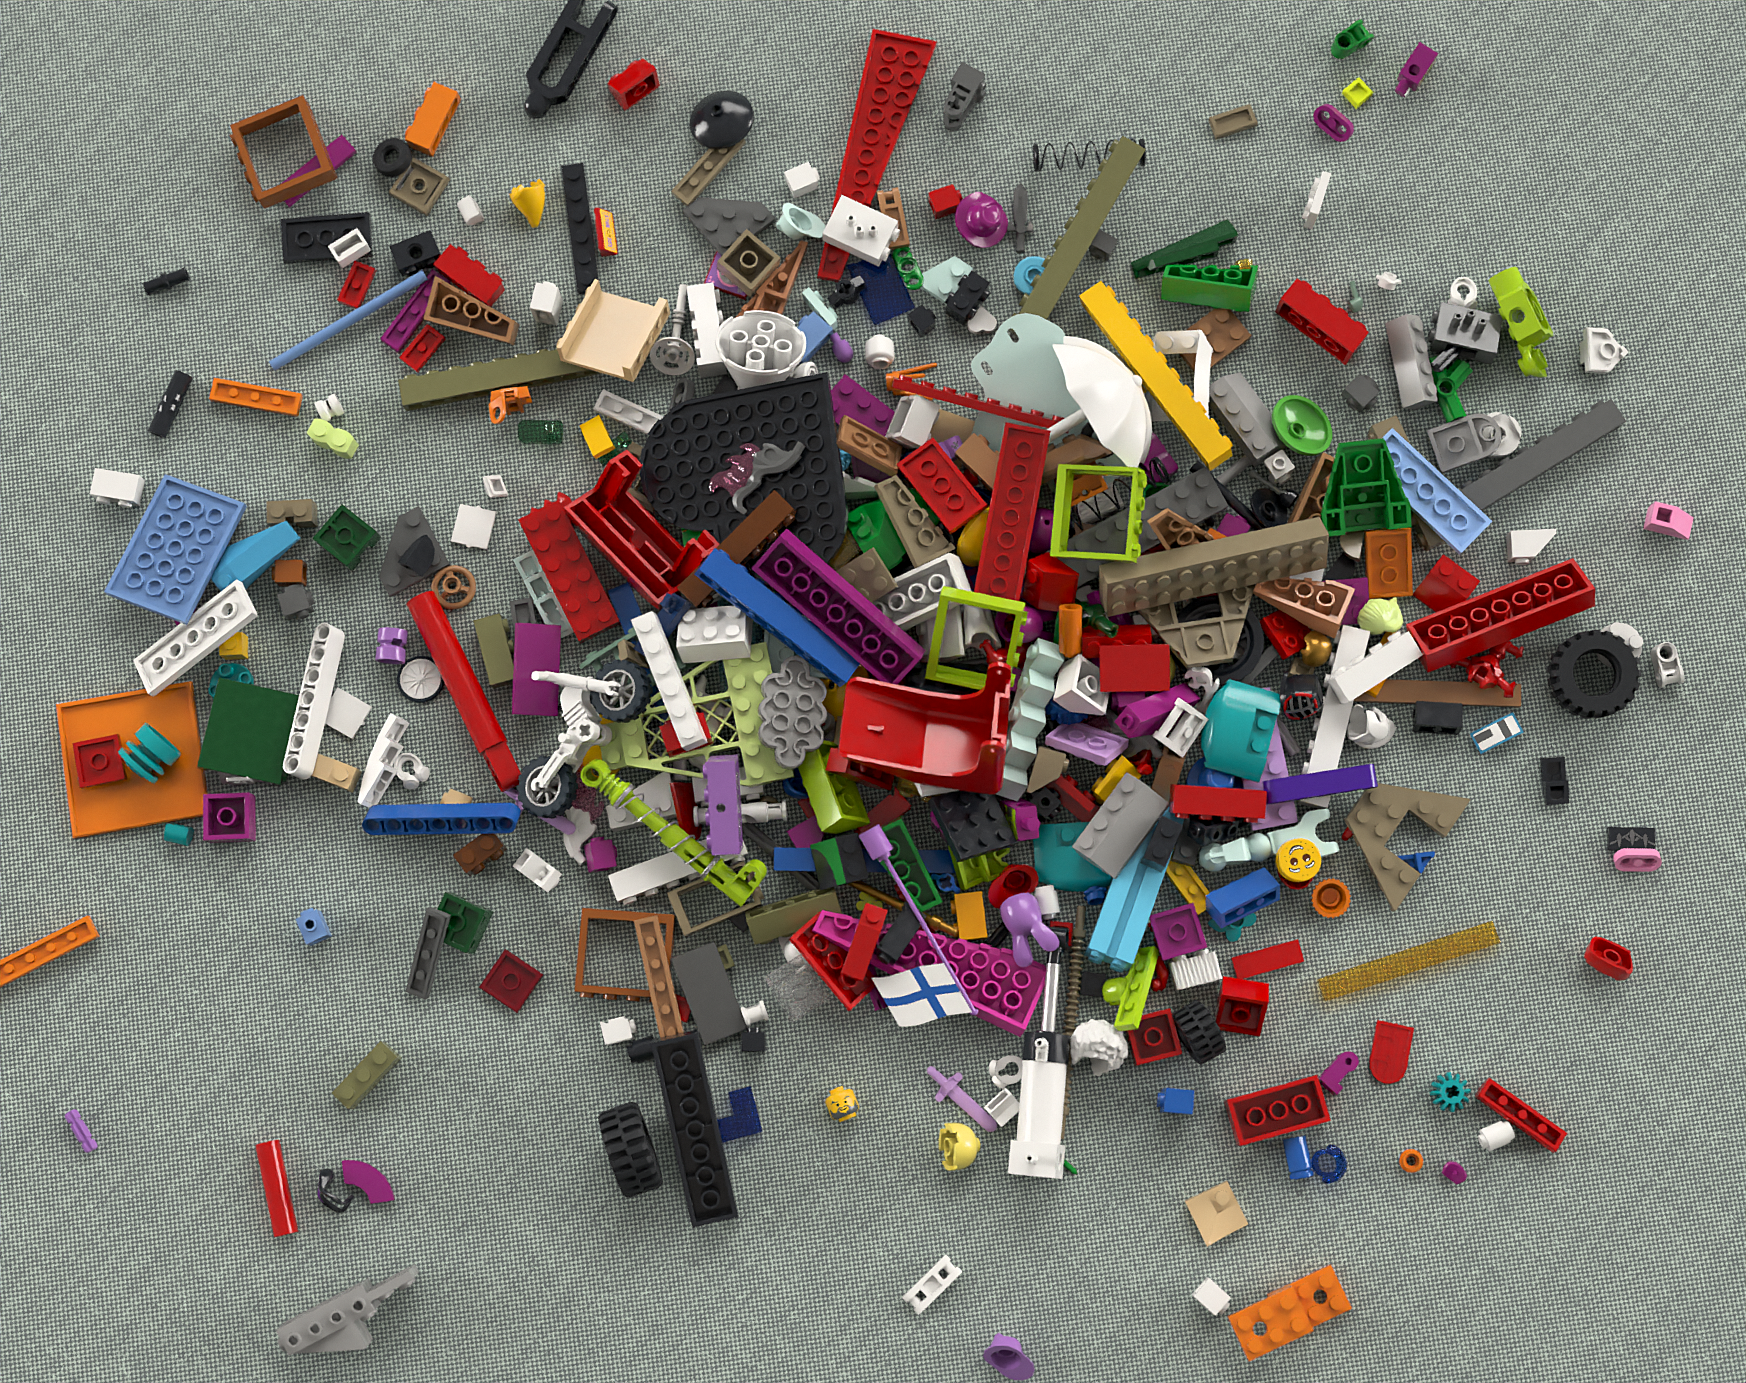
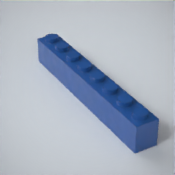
M714 548L694 575L839 687L847 683L860 663L817 625L806 619L801 611L784 602L785 599L780 594L773 593L766 588L767 585L762 580L748 574V570L744 566L735 564L730 560V556L725 551Z

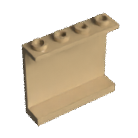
M594 279L591 287L586 289L582 303L578 304L572 321L568 322L566 332L557 342L556 349L560 360L634 382L670 315L668 300L659 297L655 306L603 292L601 291L599 280Z

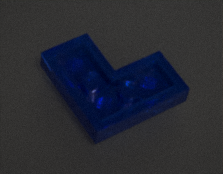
M749 1086L728 1092L734 1115L718 1119L723 1143L763 1132L752 1087Z

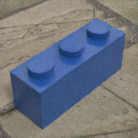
M1265 867L1252 871L1247 876L1234 880L1218 890H1213L1206 895V911L1218 926L1223 928L1280 900V884Z

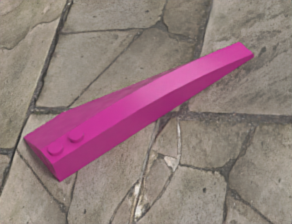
M822 910L812 932L820 934L831 943L849 951L860 919ZM883 924L874 952L892 924ZM920 930L916 932L894 966L891 964L886 965L879 961L874 952L870 960V964L891 975L918 966L943 963L925 931ZM931 933L974 1008L978 1009V1014L975 1016L1021 1037L1045 986L1046 966L1033 960L1029 966L1020 967L1015 962L1013 950L1000 949L990 947L988 944H976L967 942L964 939H952L944 935Z

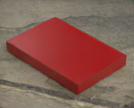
M1099 645L1100 692L1170 691V645Z

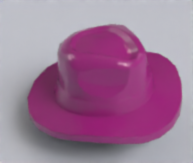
M974 192L969 194L959 203L955 213V224L960 235L972 246L981 249L990 248L996 245L1007 232L1008 219L1002 206L985 193Z

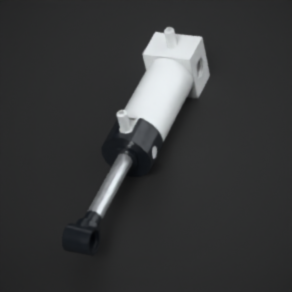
M1047 926L1058 937L1059 947L1051 952L1044 950V952H1047L1041 1031L1024 1032L1016 1140H1011L1008 1174L1063 1179L1065 1146L1060 1145L1071 1036L1055 1032L1061 954H1065V951L1068 949L1069 929Z

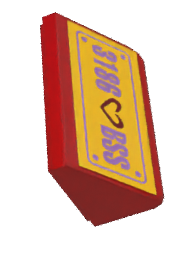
M596 207L594 209L600 255L602 257L617 255L613 214Z

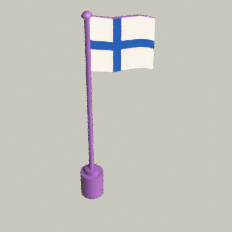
M878 824L862 833L859 837L872 860L876 858L879 862L884 860L943 962L918 966L891 976L871 977L898 1025L901 1027L915 1026L947 1015L969 1012L972 1016L977 1015L978 1009L974 1008L887 858L891 856L889 851L893 847L882 828Z

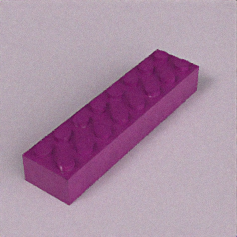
M788 529L779 536L752 567V570L882 682L897 685L926 651Z

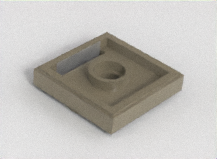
M412 157L410 166L404 173L399 175L388 193L395 199L428 216L449 183L450 178ZM410 174L404 185H402L407 175ZM421 183L424 185L422 190H416L417 184Z

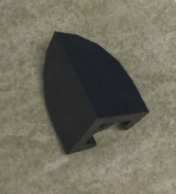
M427 534L418 538L405 551L398 563L406 569L409 567L416 575L423 577L434 559L435 549L432 540Z

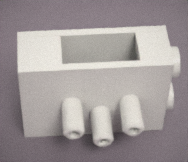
M842 195L822 236L823 241L879 266L882 260H887L891 250L888 247L891 241L895 242L897 240L900 230L898 229L897 220Z

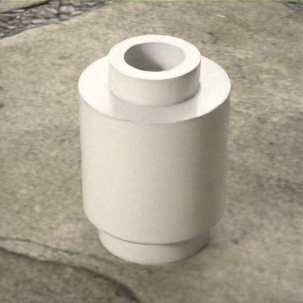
M1054 885L1037 887L1034 897L1039 903L1042 919L1056 918V914L1060 913L1057 891H1054Z
M1499 1121L1480 1129V1135L1477 1137L1483 1149L1487 1148L1489 1151L1511 1143V1140L1515 1138V1134L1508 1121Z

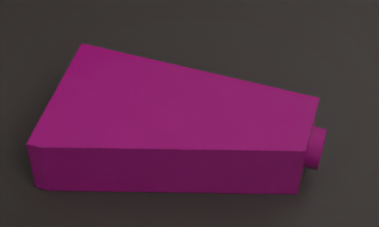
M1183 683L1170 688V691H1162L1127 705L1114 722L1128 738L1153 735L1155 731H1159L1175 707L1174 703L1177 698L1182 699L1193 708L1200 698L1187 683ZM1184 710L1169 732H1172L1185 713Z

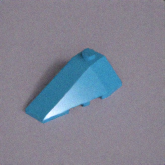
M284 521L227 546L211 580L220 591H223L235 580L242 582L246 590L275 563V560H278L300 537L290 524Z

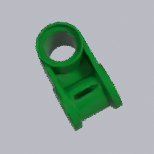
M1362 19L1355 21L1336 35L1331 46V53L1335 58L1344 59L1358 49H1362L1374 39L1375 36L1369 34L1363 26L1364 22ZM1338 43L1345 44L1346 48L1340 47Z

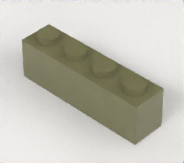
M833 887L824 890L819 888L746 911L745 915L754 945L759 943L768 944L773 939L781 936L784 938L792 936L800 927L818 912H822V910L842 914V909Z

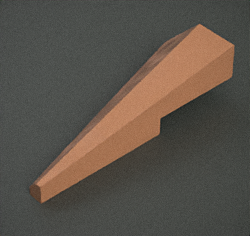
M802 240L799 242L795 250L785 258V261L778 269L774 270L755 292L753 298L742 307L736 317L743 316L744 312L753 310L770 311L783 315L808 248V242Z

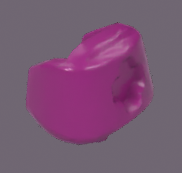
M1448 1161L1442 1169V1174L1456 1185L1463 1183L1467 1178L1464 1168L1455 1161Z

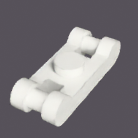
M946 1254L902 1297L906 1303L910 1302L914 1306V1311L918 1315L962 1273L958 1266L955 1268L951 1264V1259ZM942 1268L949 1274L945 1279L938 1274ZM920 1290L927 1296L923 1301L916 1296Z

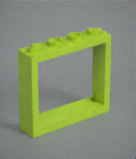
M1058 464L1050 556L1059 559L1137 563V557L1141 553V546L1138 543L1139 534L1143 530L1141 511L1145 507L1143 488L1147 484L1145 470L1138 467ZM1074 474L1132 477L1126 554L1067 551Z
M943 586L939 598L925 678L979 690L985 686L987 676L985 674L938 665L949 603L952 601L1015 614L1006 664L1011 666L1010 687H1013L1016 674H1012V668L1018 666L1020 656L1019 653H1016V648L1022 645L1024 633L1020 632L1021 625H1026L1028 612L1024 611L1025 603Z

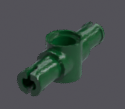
M1075 598V604L1082 606V628L1090 626L1095 630L1102 631L1109 638L1117 635L1119 626L1106 618L1105 610L1101 604L1090 605L1086 601H1080Z

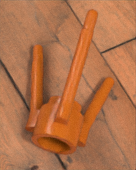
M931 363L886 373L887 391H893V395H916L915 393L892 388L893 378H899V375L909 376L913 379L924 378V373L906 374L934 368L937 364ZM922 396L930 401L933 400V398Z

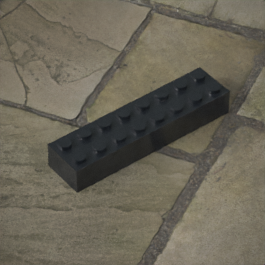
M698 1029L652 1039V1051L692 1228L738 1218V1207Z

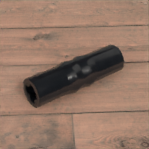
M175 370L166 391L162 395V400L158 404L148 432L166 439L193 379L191 376Z

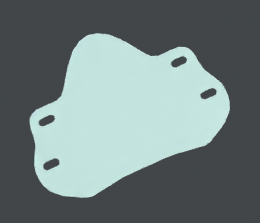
M1028 313L1012 316L1002 323L991 343L979 352L971 362L972 372L984 389V401H987V398L1001 401L1000 405L1009 407V403L1022 406V411L1030 413L1031 409L1044 412V417L1052 418L1053 415L1066 418L1080 410L1081 408L1067 389L1062 366L1053 348V344H1063L1065 336L1063 330L1038 315ZM1010 328L1014 329L1019 337V341L1016 343L1012 341L1007 333ZM983 361H986L993 371L991 375H987L981 367ZM979 411L972 434L975 433L977 436L981 434L989 441L988 447L993 452L996 450L1000 452L1005 422L1044 430L1048 428ZM1086 419L1069 430L1068 434L1064 433L1050 443L1057 445L1062 443V439L1070 434L1079 435L1089 420ZM1094 432L1091 438L1099 440L1096 433ZM1115 453L1106 459L1095 460L1096 464L1102 462L1104 466L1127 467ZM1103 476L1107 484L1120 477ZM1051 480L1047 484L1056 495V484L1054 480Z

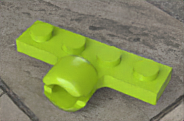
M1155 946L1139 948L1128 975L1108 979L1103 984L1102 994L1104 1000L1109 1002L1110 1006H1119L1114 1027L1119 1032L1134 1030L1139 1027L1159 955V950Z

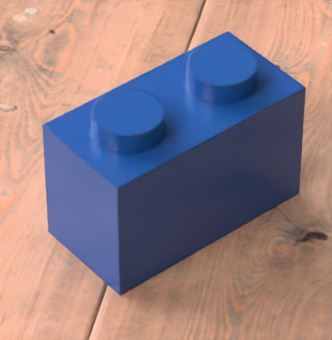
M1163 1088L1160 1093H1157L1156 1107H1160L1161 1113L1193 1114L1194 1090Z

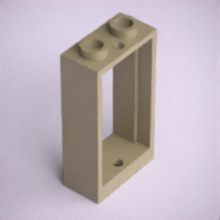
M742 861L729 868L738 873L745 866V862ZM754 871L748 875L746 882L749 883L754 877ZM701 878L667 892L685 937L727 921L729 918L736 917L746 911L763 906L760 900L765 899L760 886H758L752 893L754 902L691 927L680 896L709 885L711 882H705Z

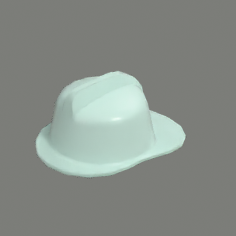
M791 203L783 205V214L776 224L777 229L791 239H800L806 235L814 238H823L822 233L826 226L819 217Z

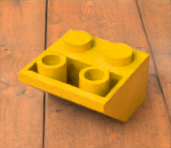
M1123 755L1119 760L1115 758L1111 761L1105 770V773H1107L1106 777L1100 776L1091 788L1094 792L1092 795L1096 798L1095 801L1101 806L1126 772L1138 780L1142 776L1136 772V768Z

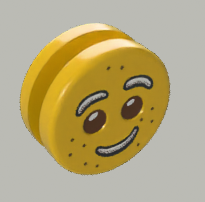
M1296 838L1280 846L1276 853L1275 863L1278 872L1285 879L1292 882H1302L1311 879L1317 874L1321 866V854L1316 845L1311 841Z

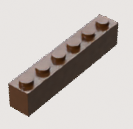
M774 490L716 549L725 551L730 556V560L746 568L745 564L751 558H757L763 551L762 547L767 542L771 543L778 537V531L783 526L787 527L794 521V515L797 512ZM701 564L677 587L698 609L709 606L714 600L712 596L717 593L694 575Z

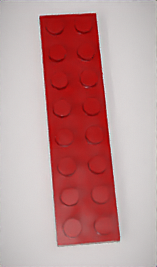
M1005 422L975 582V593L1014 601L1020 600L1051 431Z

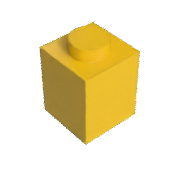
M243 632L235 633L219 646V655L225 660L248 659V636Z

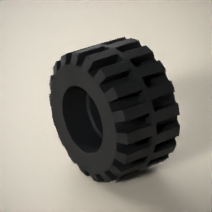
M1195 1000L1172 1013L1175 1028L1181 1042L1198 1064L1202 1065L1226 1051V1043L1222 1032L1203 1003Z

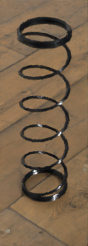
M1140 138L1139 145L1145 148V140ZM1110 140V141L1107 143V146H1106V149H1105V153H1104V158H1105V159H1106V154H1107L1108 146H1109L1110 142H1113V140ZM1089 141L1084 151L1082 165L1080 166L1076 149L1072 142H1068L1064 150L1062 164L1060 168L1053 145L1051 143H1047L1043 152L1041 166L1039 169V147L1037 143L1033 144V165L1035 172H1040L1042 170L1044 157L1048 145H1050L1053 150L1056 164L1060 171L1063 168L1066 150L1069 144H1071L1073 147L1078 167L1080 170L1083 169L1089 143L1093 144L1099 165L1101 162L1095 144L1093 143V141ZM1146 150L1139 160L1141 167H1144L1146 163Z
M1158 457L1151 458L1149 463L1152 480L1148 476L1147 479L1157 489L1151 462L1164 483L1169 482L1170 477ZM1114 479L1112 487L1116 502L1106 492L1103 491L1102 493H1104L1120 510V505L1115 492V481H1120L1130 491L1131 488L1122 480ZM1094 495L1097 512L1087 502L1082 501L1102 520L1096 495ZM1076 504V513L1079 523L1071 515L1070 518L1083 531L1084 528L1079 516L1078 504ZM1070 520L1069 535L1073 536L1076 532Z

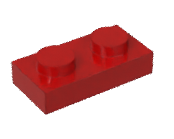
M354 261L337 301L354 309L361 307L376 274V269Z
M427 324L399 358L418 373L446 338Z

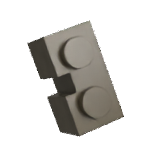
M312 499L266 501L267 524L270 527L287 521L290 526L291 523H295L299 528L318 527L317 504Z

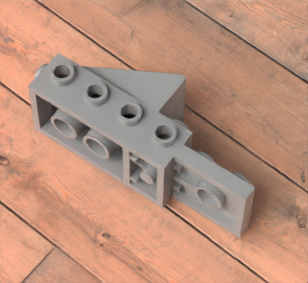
M413 1264L372 1286L369 1278L285 1321L276 1329L279 1336L278 1344L283 1352L286 1351L288 1356L299 1353L350 1351L367 1348L373 1338L364 1321L374 1316V1313L378 1311L377 1307L381 1304V1301L390 1297L395 1292L394 1289L399 1288L401 1291L413 1284L412 1282L416 1280L415 1277L419 1273L416 1265Z

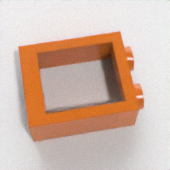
M1095 461L1087 464L1097 466ZM1074 474L1071 507L1109 489L1103 476ZM1087 490V494H1082V491Z

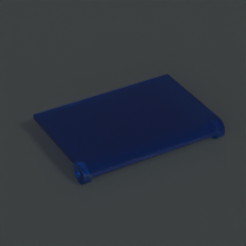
M890 253L887 260H882L879 266L866 260L847 265L852 279L861 276L868 287L859 294L874 325L915 309L914 303Z

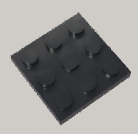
M959 790L931 797L928 801L957 863L1013 847L1017 843L994 794L989 795Z

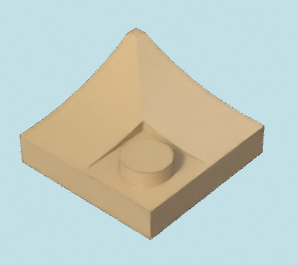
M1224 1181L1185 1200L1206 1246H1210L1232 1232L1248 1225L1228 1181Z

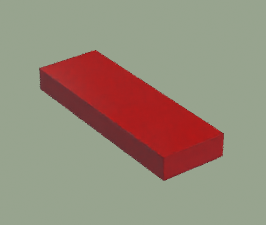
M1298 939L1230 958L1235 976L1238 979H1245L1304 962Z

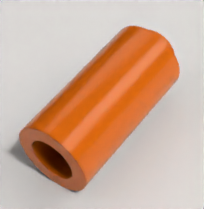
M1063 604L1059 606V652L1064 654V657L1072 658L1082 652V606L1078 604Z

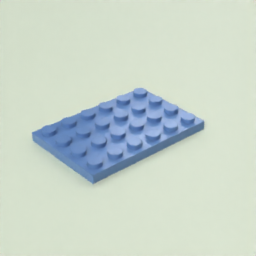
M165 474L104 592L108 596L187 625L247 508L246 504Z

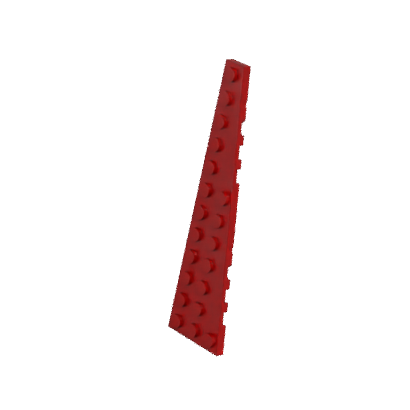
M872 30L831 215L842 195L869 208L871 207L937 46V41L883 30ZM825 242L817 279L838 283L841 280L851 254Z

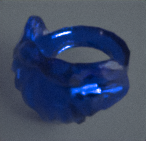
M1329 1144L1326 1149L1316 1151L1312 1157V1168L1318 1176L1322 1177V1182L1325 1184L1337 1182L1347 1172L1348 1162L1346 1156L1335 1145ZM1329 1154L1335 1157L1336 1167L1334 1172H1323L1319 1168L1318 1160L1321 1155Z

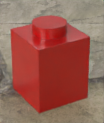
M953 184L928 192V202L935 220L956 213L959 203L963 200L960 190H955Z

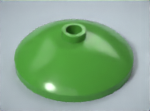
M1298 395L1285 396L1275 404L1272 411L1273 427L1279 439L1289 449L1302 455L1315 456L1321 454L1329 447L1332 440L1331 424L1326 414L1317 404Z

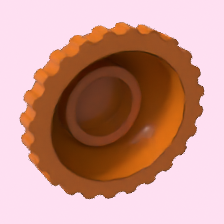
M1323 879L1313 889V894H1311L1312 905L1315 907V911H1318V914H1322L1323 917H1339L1349 907L1351 902L1350 891L1339 879Z

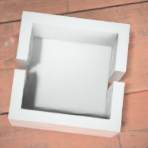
M917 394L901 397L885 437L906 449L919 448L931 438L930 431L939 418L940 413L938 410L940 405Z

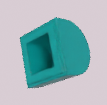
M168 823L164 831V840L189 846L195 829L184 825Z

